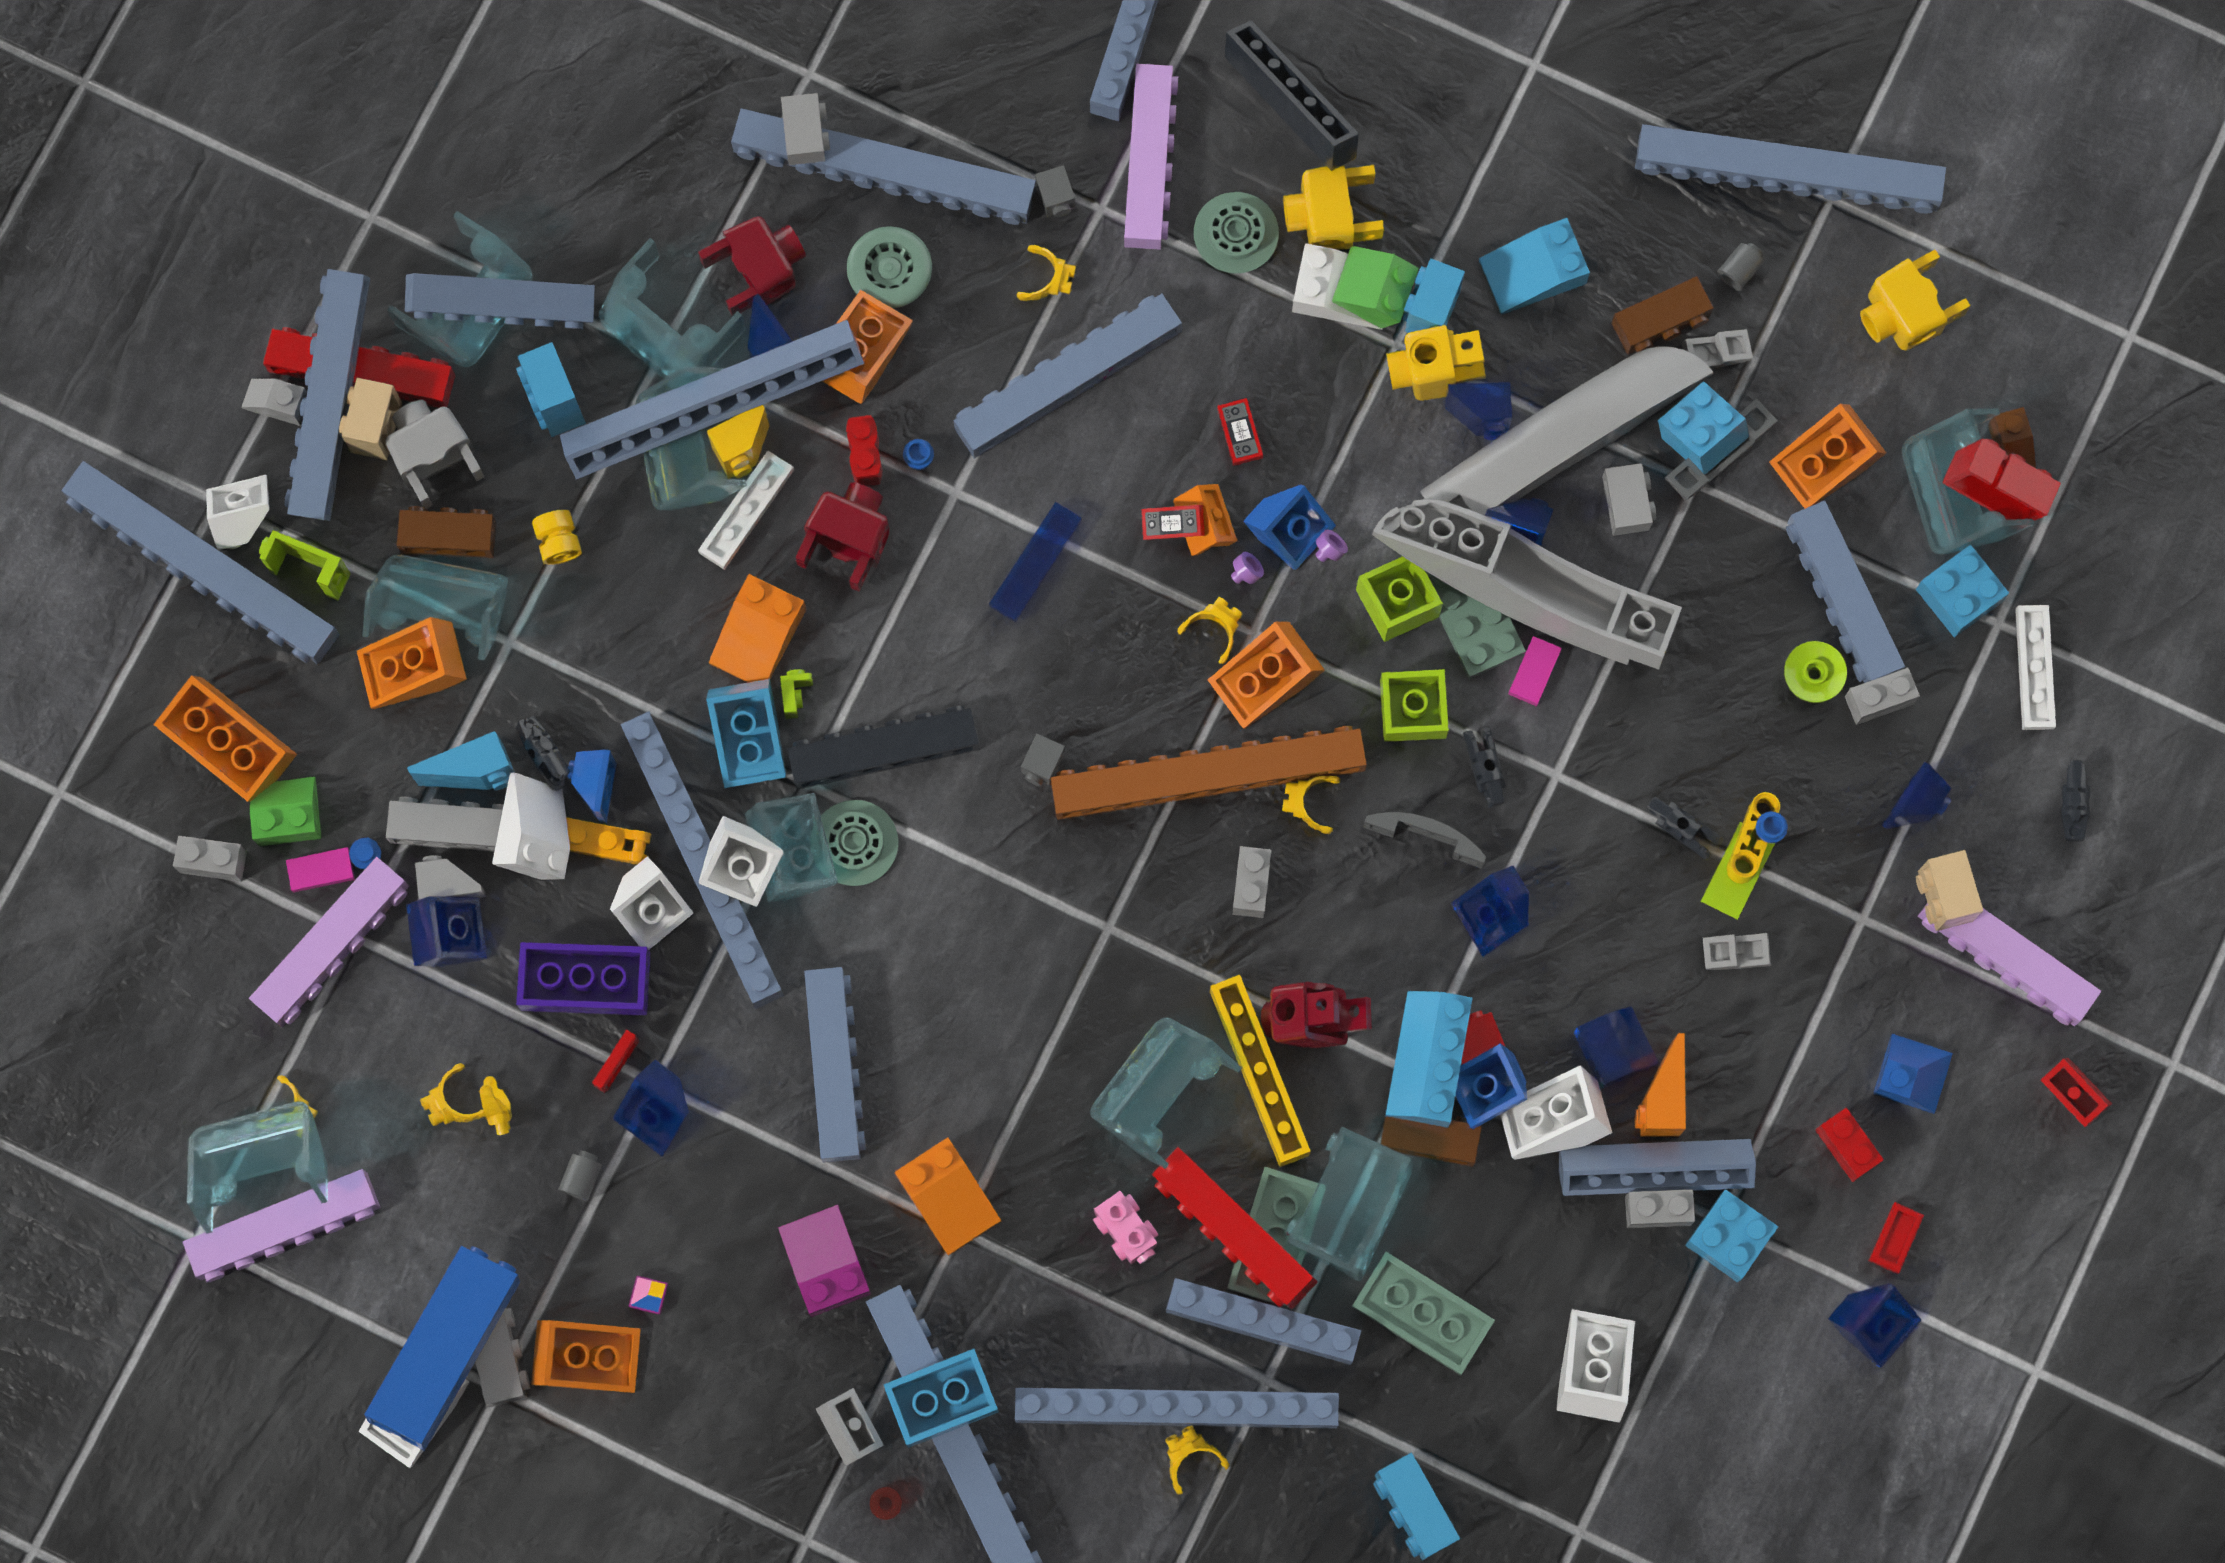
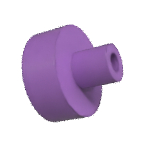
M1325 530L1316 539V544L1319 548L1316 557L1322 562H1325L1328 558L1338 561L1348 551L1345 541L1332 530Z
M1243 552L1233 561L1235 571L1231 574V577L1238 584L1243 580L1249 584H1254L1264 575L1261 563L1249 552Z

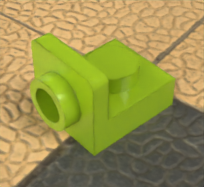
M802 669L791 670L787 672V675L780 676L786 719L798 718L797 709L803 708L801 689L795 690V688L813 685L812 673H805V670Z

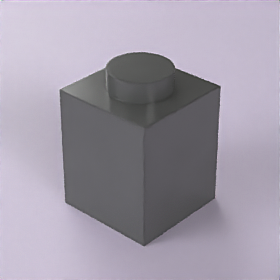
M1064 165L1035 174L1036 188L1046 217L1052 215L1054 217H1062L1072 211L1071 209L1076 208L1075 196Z
M1036 733L1021 765V773L1025 775L1024 779L1037 786H1041L1042 783L1050 786L1051 777L1055 776L1065 755V746Z

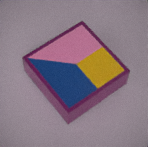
M636 1276L628 1307L661 1315L669 1284Z

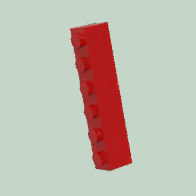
M283 327L282 330L272 329L263 361L267 371L305 380L307 368L312 367L313 355H310L311 340L313 337H317V333H313L310 337L301 335L298 330L289 327ZM372 346L371 349L359 347L353 387H355L357 378L393 385L401 400L409 402L424 400L428 406L437 408L448 407L455 373L452 367L449 366V363L441 359L432 358L431 361L420 360L419 356L408 352L396 355L389 353L388 349L379 346Z
M1179 1147L1152 1173L1158 1180L1154 1186L1167 1199L1173 1195L1181 1203L1177 1208L1189 1220L1195 1216L1203 1224L1199 1230L1212 1242L1218 1238L1225 1245L1221 1251L1234 1264L1240 1260L1248 1267L1244 1273L1257 1286L1263 1282L1270 1289L1267 1296L1280 1308L1286 1304L1292 1310L1318 1283L1312 1275Z

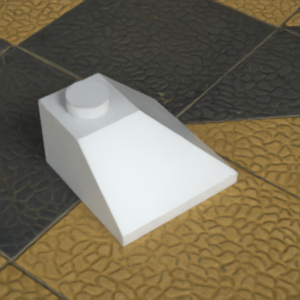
M267 475L206 489L207 520L217 550L236 549L250 541L270 509Z
M723 816L710 841L699 884L757 907L779 863L783 850L753 828Z
M648 856L622 877L610 908L639 947H647L648 950L693 914L692 910L662 871Z

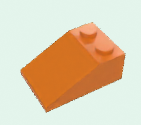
M860 290L837 323L848 320L857 340L864 364L825 379L823 382L862 404L878 382L912 325L913 320Z
M1840 403L1769 461V463L1804 509L1819 503L1859 476L1887 452L1850 405Z
M749 574L733 603L709 664L747 683L771 679L807 610L805 601Z
M429 617L357 650L372 709L439 692L467 680L454 627L450 621Z
M1274 622L1211 676L1208 681L1242 728L1246 729L1303 690L1323 673L1325 669L1290 622Z
M1678 1033L1671 1042L1641 1105L1638 1106V1109H1635V1128H1640V1137H1679L1686 1129L1685 1033Z
M948 1137L895 1171L897 1179L948 1256L1001 1222L998 1214Z
M537 1320L531 1385L635 1393L641 1329Z

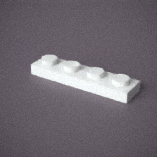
M767 451L699 548V554L725 570L793 473L794 467L770 451Z
M2049 605L2017 606L2015 610L2022 730L2054 729L2056 727Z

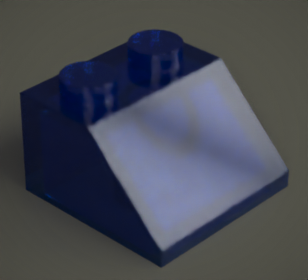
M1510 382L1448 384L1444 408L1476 436H1484L1487 440H1495L1509 431L1512 421Z
M428 896L406 905L414 966L440 967L487 959L479 897Z
M1632 1006L1600 1016L1578 1026L1574 1031L1576 1039L1601 1090L1659 1063Z

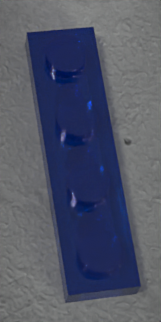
M1055 502L990 601L989 607L1016 623L1078 528L1082 518Z

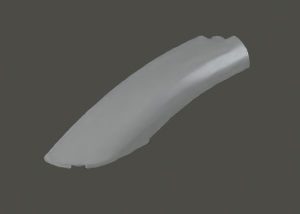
M1654 347L1639 351L1530 416L1426 486L1420 493L1425 499L1449 502L1492 518L1557 474L1607 444L1613 443L1714 374V372L1703 360L1682 349Z
M1423 499L1414 500L1412 504L1399 509L1395 507L1382 517L1373 531L1372 535L1388 547L1469 597L1552 637L1628 665L1631 659L1659 669L1682 609L1680 606L1624 587L1568 562L1514 531L1508 523L1449 502Z

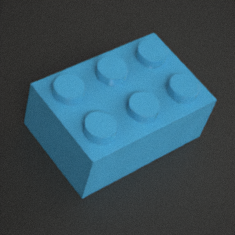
M551 342L519 355L518 359L521 366L517 367L516 370L541 429L548 428L551 437L585 424L586 422L553 343Z
M975 1349L883 1384L908 1448L999 1412Z
M1412 1452L1375 1474L1377 1480L1374 1481L1373 1485L1382 1500L1387 1498L1393 1507L1389 1514L1397 1528L1404 1527L1409 1538L1405 1542L1414 1558L1419 1555L1423 1561L1460 1539Z

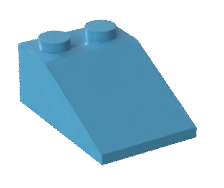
M1568 218L1540 227L1479 258L1501 315L1585 285L1590 274Z
M770 679L709 689L706 700L724 788L785 778L786 771Z
M495 731L407 767L418 786L489 790L491 788L501 790L506 788L510 773H515L505 747Z

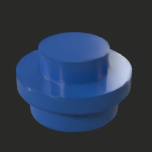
M914 439L904 447L903 458L910 468L921 470L927 468L932 463L934 451L929 442L923 439Z
M1771 811L1762 814L1758 818L1755 829L1758 837L1764 842L1777 843L1785 837L1788 825L1781 814Z
M358 839L350 848V859L356 867L366 869L376 857L381 859V848L373 839Z

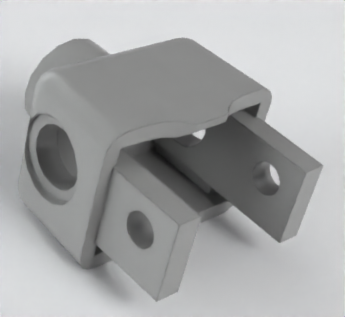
M417 400L403 406L392 416L398 430L386 438L387 448L404 483L408 488L413 487L423 507L429 508L433 504L420 482L463 459L466 461L476 481L485 477L473 456L475 449L470 439L449 408L440 407L431 412L424 400Z

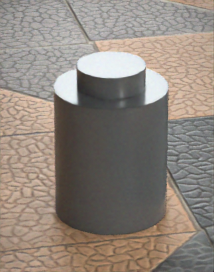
M1740 243L1718 269L1717 275L1727 286L1736 291H1741L1763 265L1762 251L1752 243Z
M580 1150L579 1155L572 1154L558 1190L578 1199L588 1201L602 1167L601 1164L597 1163L598 1156Z

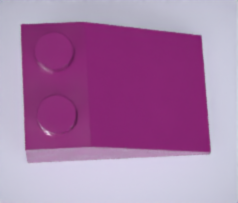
M838 1205L778 1227L798 1286L811 1317L871 1295Z

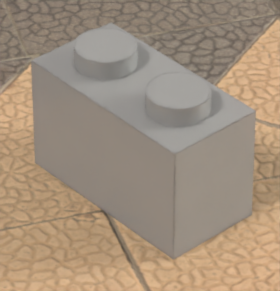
M818 93L781 97L789 165L826 161L825 151L830 150L828 132H822V122L827 121L825 103H819Z
M1642 463L1606 468L1602 478L1613 536L1649 531L1653 523L1652 520H1656L1654 502H1649L1647 491L1651 490L1649 473L1643 472Z
M1909 668L1852 687L1845 695L1856 725L1914 705L1920 697Z
M178 836L173 867L182 874L242 882L247 851L241 844Z
M1240 846L1232 915L1264 918L1271 858L1270 849Z
M1693 1189L1629 1192L1625 1196L1627 1228L1691 1226L1695 1222Z
M854 1388L816 1408L845 1466L884 1446Z

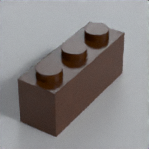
M1696 276L1615 313L1612 325L1629 355L1635 351L1639 352L1654 347L1653 343L1663 338L1665 341H1670L1678 337L1682 333L1681 330L1692 326L1693 329L1703 326L1709 321L1708 318L1711 316L1713 306Z
M411 506L409 510H400L397 547L401 554L494 558L497 522L493 514H489L488 511L481 509L470 510V513H458L457 509L440 508L439 512L427 511L425 507Z
M1385 1116L1379 1149L1473 1167L1476 1160L1481 1125L1471 1129L1466 1117L1457 1116L1456 1121L1451 1120L1448 1128Z

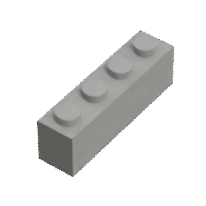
M399 797V801H390L386 839L390 844L495 852L504 805L493 804L491 809L480 808V804L474 802H461V806H452L445 800L432 799L430 804L418 803V799Z
M505 1308L475 1361L485 1405L488 1407L527 1398L526 1390L530 1389L527 1371H521L518 1358L523 1357L519 1339H513L511 1327H515L516 1324L511 1308Z

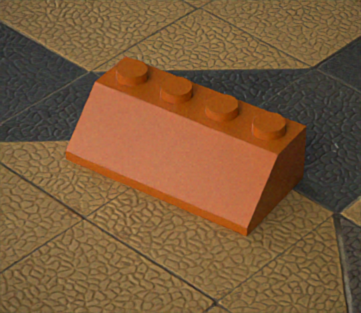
M190 676L154 723V726L247 802L252 801L278 780L297 755L207 680L197 676Z

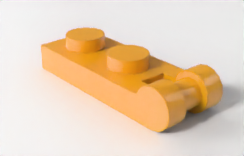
M566 817L570 852L636 865L647 857L644 854L646 844H650L652 835L648 832ZM626 841L634 842L632 851H624Z

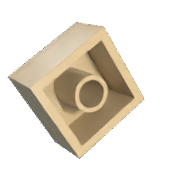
M357 378L355 387L351 386L348 391L347 404L350 406L347 416L343 415L341 418L339 433L342 434V438L351 453L388 460L389 450L386 445V438L395 432L396 425L392 416L401 408L402 401L393 385Z
M1965 850L1928 859L1918 871L1919 875L1916 876L1917 887L1921 894L1925 893L1928 903L1925 906L1926 917L1929 924H1934L1936 931L1971 923L1983 912Z

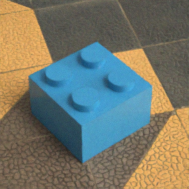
M1431 258L1427 268L1421 266L1413 291L1416 295L1410 293L1404 308L1405 312L1402 320L1407 322L1405 332L1410 333L1442 325L1447 326L1461 291L1465 271Z
M1704 381L1658 420L1662 439L1685 460L1689 458L1704 474L1708 473L1749 437L1746 418Z
M1971 544L1924 578L1916 588V591L1954 638L2001 604L2009 594L2008 590Z
M1725 1189L1685 1246L1730 1278L1739 1282L1778 1226Z

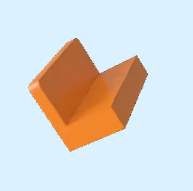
M1218 484L1197 485L1173 500L1175 507L1203 505L1205 536L1185 537L1191 555H1199L1211 547L1230 546L1237 542Z

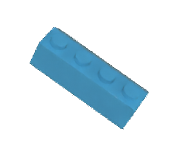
M1407 992L1385 1116L1449 1127L1472 997L1445 992Z

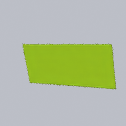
M1742 822L1739 823L1701 902L1737 920L1775 843L1767 844L1759 869L1749 882L1739 884L1732 881L1727 874V865L1743 824ZM1756 829L1749 835L1751 840L1746 850L1751 851L1758 841L1756 839ZM1738 860L1735 862L1739 872H1750V865L1746 861Z

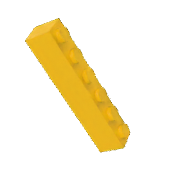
M1237 975L1211 985L1210 994L1279 1167L1308 1157L1311 1152L1241 976Z

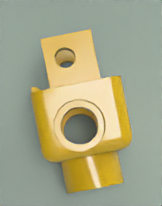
M1343 165L1333 171L1327 166L1306 170L1302 175L1301 193L1283 196L1287 231L1307 230L1309 244L1336 250L1350 249L1353 247V242L1382 239L1384 231L1383 220L1353 224V210L1348 193V187L1374 184V165L1347 169Z
M1936 250L1927 253L1913 262L1907 258L1874 281L1868 294L1872 305L1861 310L1860 316L1868 334L1877 343L1892 335L1898 347L1906 351L1941 335L1946 325L1966 315L1971 306L1966 298L1942 310L1937 301V289L1930 279L1921 275L1937 264L1940 256Z
M1446 325L1413 331L1405 336L1406 350L1386 353L1392 389L1412 386L1415 398L1420 401L1458 395L1457 383L1486 378L1479 330L1454 335L1453 330H1448ZM1466 341L1473 344V347L1463 350L1461 347ZM1425 361H1432L1429 364H1422Z

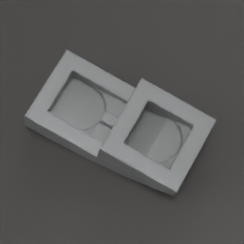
M1747 329L1718 332L1715 336L1686 339L1682 342L1683 350L1696 355L1711 369L1753 359Z
M1767 933L1703 938L1706 970L1771 966L1769 936Z

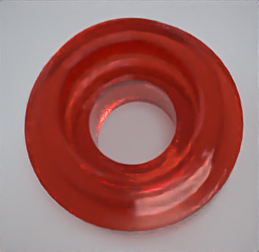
M879 1488L870 1498V1509L879 1519L890 1520L896 1517L901 1510V1497L892 1488ZM883 1498L891 1499L892 1506L890 1509L883 1510L880 1507V1501Z

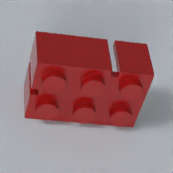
M1983 438L1955 452L1942 482L1944 485L2018 527L2047 516L2061 485L2060 482L2052 478V474L2048 471L2032 467L2026 463L2023 457L2017 454L2006 455V451L2001 449L1997 442Z

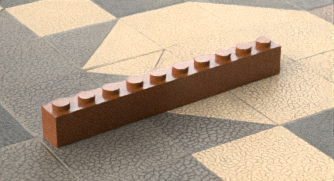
M1342 726L1335 728L1334 733L1322 734L1321 731H1310L1304 733L1303 738L1291 739V736H1279L1273 738L1271 743L1260 744L1258 740L1242 743L1240 748L1229 749L1228 745H1221L1211 748V752L1198 754V750H1190L1180 753V757L1170 759L1167 758V755L1150 757L1149 762L1138 764L1136 760H1126L1119 762L1118 767L1106 768L1105 765H1094L1088 767L1087 772L1075 773V770L1059 771L1056 773V777H1051L1056 818L1060 820L1286 784V782L1307 781L1319 776H1338L1364 772L1366 769V759L1361 730H1353L1352 726Z

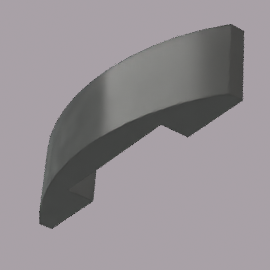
M1755 399L1740 412L1746 418L1749 437L1708 473H1702L1687 458L1665 477L1685 501L1724 472L1777 423L1778 420L1758 399Z
M1385 812L1366 816L1363 828L1393 838L1396 827H1400L1456 847L1453 859L1479 868L1483 867L1486 856L1462 833L1442 822L1421 815L1401 812Z

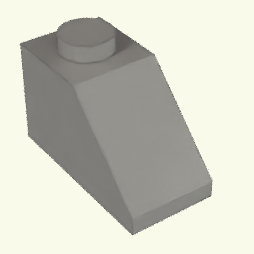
M251 379L242 409L301 426L303 416H300V405L302 399L307 397V391L304 387L278 379Z
M427 856L423 858V862L415 863L418 896L423 905L486 897L485 890L479 883L449 860L442 859V856Z

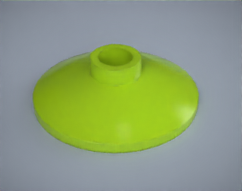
M1810 641L1797 646L1789 654L1784 667V676L1789 689L1797 697L1807 702L1820 703L1834 698L1842 690L1847 678V667L1844 658L1833 646L1820 641ZM1810 670L1818 671L1819 678H1810L1808 672Z

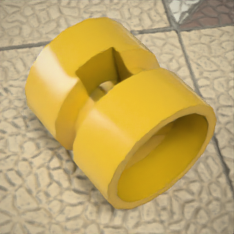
M569 510L551 511L533 519L532 524L536 538L542 541L539 549L544 564L555 565L565 563L582 554L578 537L572 534L575 526Z

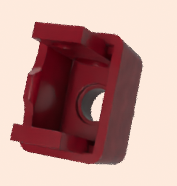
M760 216L753 217L723 231V239L698 252L700 261L705 269L731 255V259L738 272L742 273L750 288L726 300L732 317L757 304L764 308L793 290L796 286V280L791 265L806 257L801 242L789 224L772 233L765 219Z
M850 482L844 497L832 492H824L804 525L806 536L795 557L797 565L806 569L817 544L822 545L831 552L834 558L844 562L858 561L849 582L852 589L860 592L870 568H877L890 534L887 517L877 512L882 503L883 496L875 490L855 482Z
M1307 981L1275 986L1270 993L1271 1001L1266 1002L1261 1010V1025L1267 1037L1274 1039L1278 1043L1305 1048L1346 1045L1348 1032L1372 1030L1371 998L1346 999V993L1342 988L1326 983ZM1358 1006L1359 1014L1355 1017L1354 1009Z

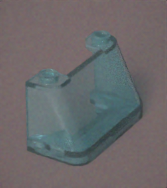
M1341 1127L1339 1133H1333L1328 1141L1326 1150L1330 1151V1160L1304 1215L1300 1216L1298 1220H1291L1285 1236L1289 1238L1287 1241L1288 1245L1357 1281H1361L1406 1189L1414 1166L1412 1158Z

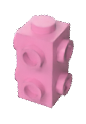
M1119 1191L1094 1209L1097 1217L1093 1221L1103 1235L1109 1232L1115 1243L1111 1246L1121 1261L1127 1258L1130 1264L1135 1261L1142 1264L1156 1254L1153 1250L1157 1247V1242L1154 1238L1159 1235L1149 1220L1143 1223L1136 1212L1140 1208L1130 1194L1124 1196Z

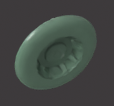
M1229 192L1214 197L1200 210L1194 224V241L1202 258L1214 268L1227 273H1245L1262 266L1274 253L1279 238L1278 222L1271 208L1258 197L1243 192ZM1216 234L1219 235V238L1217 240H1215L1214 235ZM1254 234L1259 236L1258 240L1253 238ZM1224 244V245H1226L1228 248H1227V249H1224V248L1221 247V245ZM1251 244L1252 247L1246 250L1245 247ZM1240 249V252H1232V250Z
M880 227L864 234L852 247L847 260V276L855 293L858 294L862 290L891 308L902 307L916 300L928 286L932 274V260L924 242L914 233L899 227ZM889 248V251L881 252L882 249ZM895 248H896V249H899V250H901V252H900V253L894 252V249H895ZM876 253L877 256L873 260L871 257ZM907 255L910 257L908 262L905 260ZM867 265L871 266V271L866 269ZM913 268V272L908 273V269Z
M848 800L833 805L817 820L811 836V851L818 868L831 880L849 886L865 885L879 879L892 866L898 851V834L892 819L883 809L867 801ZM848 820H854V822L846 823ZM860 820L867 822L866 825L859 823ZM840 824L842 825L839 830H835ZM874 828L877 833L871 834L869 829ZM836 836L835 842L830 843L831 837ZM874 840L879 841L877 848L873 847ZM835 848L839 852L837 856H834L832 853ZM872 852L874 855L868 860L866 856ZM842 858L848 859L849 863L841 862ZM861 859L863 861L862 864L854 865L855 860Z

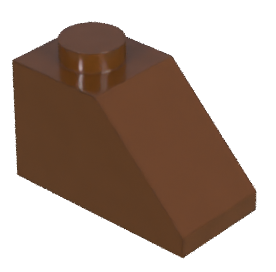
M2024 407L1995 414L1988 424L1992 440L1997 442L2000 448L2006 451V455L2017 454L2023 457L2027 464L2036 468L2033 434Z

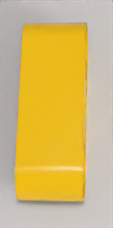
M1763 792L1758 794L1748 807L1727 865V874L1736 883L1743 884L1749 882L1759 869L1768 843L1761 840L1757 835L1756 839L1758 841L1751 851L1746 850L1751 840L1749 835L1754 830L1756 822L1761 816L1757 811L1756 804L1765 803L1772 812L1779 813L1780 802L1772 793ZM1738 860L1746 861L1750 865V872H1739L1735 862Z

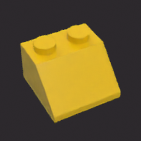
M763 405L745 411L707 430L712 449L728 479L734 476L741 478L752 471V467L757 464L769 428V421Z

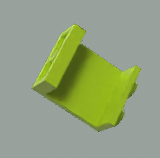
M272 530L270 537L264 538L259 549L260 559L270 573L277 575L286 554L321 567L322 570L317 583L327 597L337 601L351 574L340 557Z

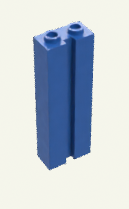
M463 1246L459 1248L364 1414L369 1423L390 1434L393 1433L401 1437L402 1440L423 1451L427 1448L520 1284L518 1274L515 1273L516 1269L504 1261H499L497 1264L487 1259L488 1254L471 1246L470 1250Z

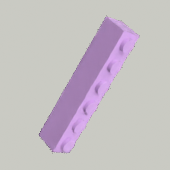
M1136 64L1124 247L1161 250V239H1168L1169 221H1163V210L1169 211L1171 192H1165V181L1171 182L1172 163H1167V152L1173 153L1174 134H1169V123L1175 124L1176 105H1171V95H1177L1178 77L1172 76L1173 66Z
M376 857L249 999L279 1026L283 1027L286 1023L288 1025L293 1023L301 1013L299 1008L307 999L312 1001L323 988L321 984L328 976H335L343 967L344 963L342 961L350 952L354 954L361 948L365 942L363 937L371 928L376 930L386 919L385 913L392 905L398 906L407 896L406 890L409 885Z
M1925 906L1918 915L1923 920L1922 925L1933 933L1940 932L1948 937V943L1961 952H1964V950L1975 956L1974 961L1986 970L1991 968L2001 975L2000 979L2006 985L2014 989L2019 987L2025 991L2028 1000L2039 1007L2044 1005L2054 1012L2053 1017L2064 1025H2077L2101 993V990L1984 908L1983 912L1973 922L1940 931L1935 930L1934 924H1929L1925 913Z
M361 1169L182 1242L195 1277L200 1280L206 1279V1282H212L224 1277V1271L236 1267L237 1270L252 1266L255 1264V1258L263 1255L271 1258L285 1251L284 1247L296 1243L297 1246L309 1243L315 1239L314 1235L326 1231L327 1234L339 1231L345 1227L344 1222L354 1218L356 1222L366 1220L375 1215L374 1210L381 1207L368 1173Z

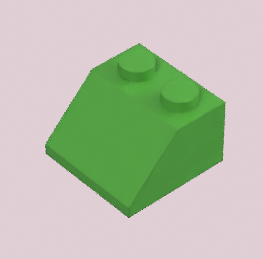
M1353 246L1349 250L1332 302L1380 329L1400 323L1419 268L1395 254Z
M315 777L276 781L250 801L252 839L258 846L321 839Z

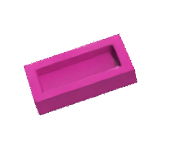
M1533 636L1508 694L1537 706L1562 648Z
M346 847L286 860L291 891L294 893L355 880L349 848Z

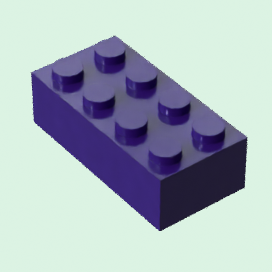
M520 942L516 1005L521 1011L647 1015L651 953L647 947Z

